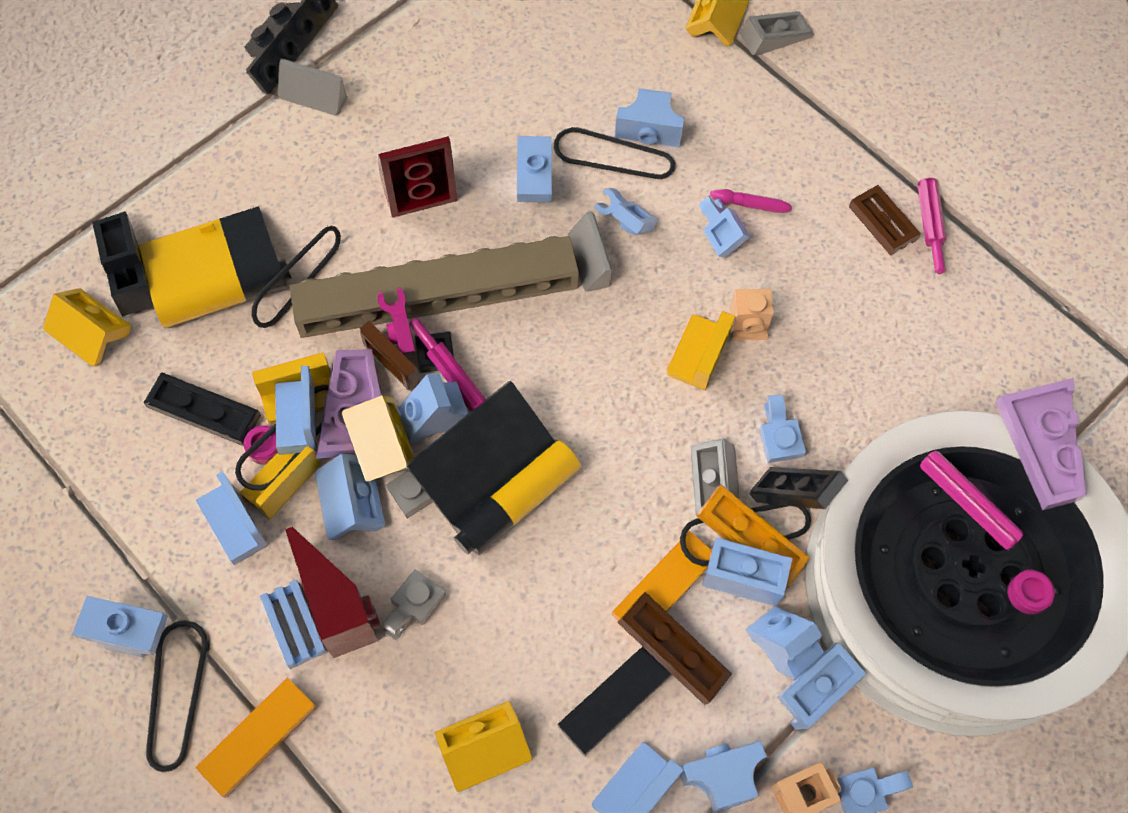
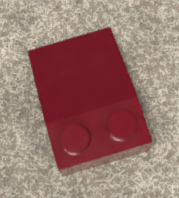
M449 136L378 154L381 183L392 218L457 201Z
M293 526L285 529L321 642L332 657L336 658L378 642L375 629L380 628L381 624L369 594L362 597L357 586Z

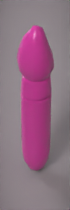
M719 189L710 192V196L714 200L720 199L723 204L733 203L743 207L776 213H786L792 210V206L788 202L780 199L748 193L744 194L730 189Z

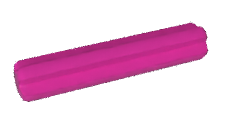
M933 451L922 461L921 469L1002 547L1010 549L1023 537V531L940 452Z

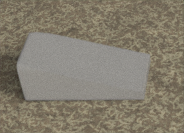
M800 11L748 16L740 31V36L751 55L764 54L812 38L814 35Z

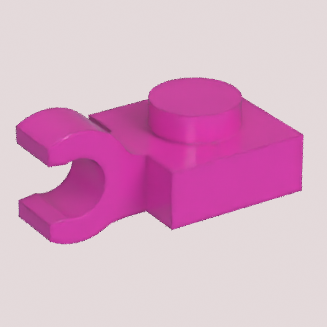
M401 287L396 288L398 299L394 303H387L384 300L383 292L379 291L377 293L378 304L381 309L390 313L393 319V323L386 324L390 342L393 345L398 344L402 354L415 351L405 311V294Z

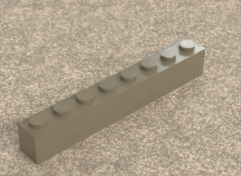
M550 236L542 241L531 243L516 242L508 247L496 249L482 248L468 254H447L439 259L427 261L413 260L404 265L393 267L378 266L370 271L353 274L344 272L337 274L335 277L318 280L310 278L302 280L300 283L290 284L289 287L294 322L300 337L306 338L361 328L368 321L373 325L393 322L391 314L381 309L378 304L377 293L379 291L383 292L384 300L387 303H394L398 299L396 288L401 287L405 294L407 319L578 289V268L570 236Z

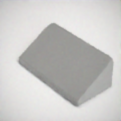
M281 59L278 80V95L280 99L331 115H338L347 99L341 76Z
M589 211L568 233L583 289L586 292L609 287L612 273L595 214Z
M725 438L690 446L696 515L720 485H723L739 498L734 445Z

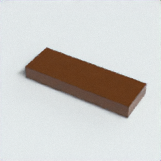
M646 592L638 597L617 622L704 705L712 701L732 675L723 664Z

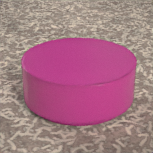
M263 425L250 430L244 439L245 452L271 427ZM276 431L249 456L253 462L263 465L267 464L278 453L276 448Z
M1023 571L1009 583V600L1017 610L1023 613H1040L1049 607L1054 600L1055 591L1052 582L1039 571Z

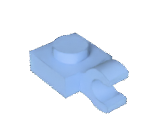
M614 188L604 189L603 193L609 196L611 204L608 207L603 202L596 203L594 207L600 214H612L613 217L620 221L621 228L633 235L653 231L659 221L657 218L634 201L628 202L621 196L618 190Z
M707 196L699 203L701 211L710 222L703 231L719 257L726 258L751 237L736 211L730 208L726 209L720 199L713 201L711 196Z
M782 394L768 396V403H764V410L769 424H763L759 429L767 463L803 458L806 451L798 420H786V408Z
M873 767L837 778L841 788V792L838 795L841 799L840 804L843 813H877L887 810L888 806L885 796L913 788L908 771L878 780Z

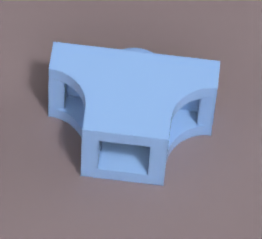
M639 88L637 99L633 104L627 107H618L615 138L639 141L648 145L658 144L679 148L685 117L677 115L670 106L672 93Z
M517 136V202H552V136Z
M440 373L426 374L398 408L409 443H419L430 435L446 432L468 414L457 382H443Z
M86 596L72 635L99 644L108 650L144 658L145 654H155L167 616L162 612Z
M776 606L746 628L752 641L766 653L775 669L794 680L824 653L818 641L822 634L814 622Z
M761 741L730 750L729 744H723L706 750V758L681 766L684 769L680 774L683 786L690 785L702 789L708 796L713 813L753 801L758 797L753 781V772L756 765L767 756Z

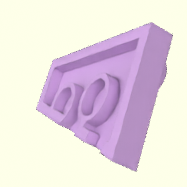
M372 349L336 350L332 362L315 459L332 458L341 453L356 455L342 412L345 409L381 396Z
M1073 378L1003 395L995 402L1042 510L1080 501L1086 496L1082 451L1077 447L1075 427L1078 425L1077 411L1073 410L1072 393L1075 391Z

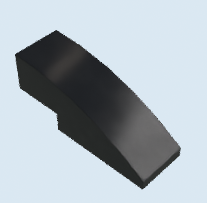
M124 211L92 222L101 265L107 274L111 297L122 317L153 307L140 248L127 212Z

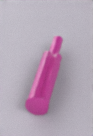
M925 178L917 183L926 246H931L935 273L943 274L946 270L942 245H944L943 241H946L938 180L935 178Z
M418 318L412 319L409 325L428 348L427 356L447 382H457L464 403L471 412L486 400L443 342L438 344Z

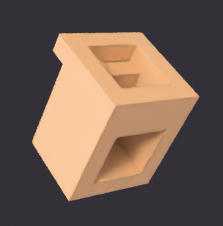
M735 289L729 308L730 314L735 316L731 329L732 340L768 339V328L773 317L771 289Z
M822 762L782 779L771 786L783 813H818L841 802L838 795L841 792L840 784L831 769L826 770ZM802 786H807L812 790L813 799L811 801L804 800L800 792Z

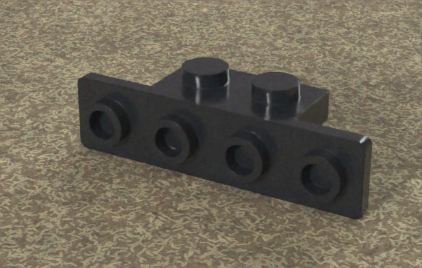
M301 0L298 3L280 2L269 11L270 16L266 21L253 30L251 39L244 48L255 59L246 68V73L262 93L270 94L278 84L279 63L281 59L295 62L338 8L336 0Z

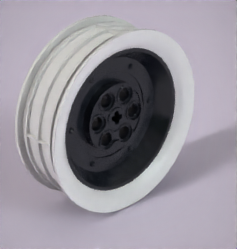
M952 411L925 415L886 431L863 449L843 474L848 482L825 510L821 509L818 514L806 550V555L810 559L805 565V589L808 607L813 622L822 634L820 640L827 650L833 644L839 642L866 673L854 687L878 707L914 726L954 736L977 737L1006 733L1030 725L1049 714L1077 703L1104 684L1117 670L1128 653V515L1113 490L1092 465L1082 457L1086 496L1080 501L1042 510L1001 415L974 411ZM933 451L940 452L1023 531V537L1012 548L1005 549L921 469L922 461ZM945 529L954 531L959 538V542L951 540L947 536ZM985 538L992 540L996 544L998 551L990 549L986 545ZM921 556L931 558L936 565V569L926 567L922 562ZM1026 570H1035L1043 573L1053 584L1055 591L1053 602L1049 607L1037 614H1026L1017 610L1009 600L1008 586L1003 583L1001 574L1008 576L1012 580L1019 573ZM937 592L948 596L951 607H946L939 602ZM977 601L987 605L990 610V617L983 615L979 611Z

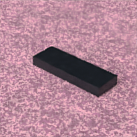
M163 372L160 373L143 402L149 409L241 446H244L245 436L255 427L261 416L257 409Z
M770 467L750 490L749 494L756 503L825 510L848 480L841 471Z
M641 647L557 724V727L585 757L669 679L672 674L645 648Z

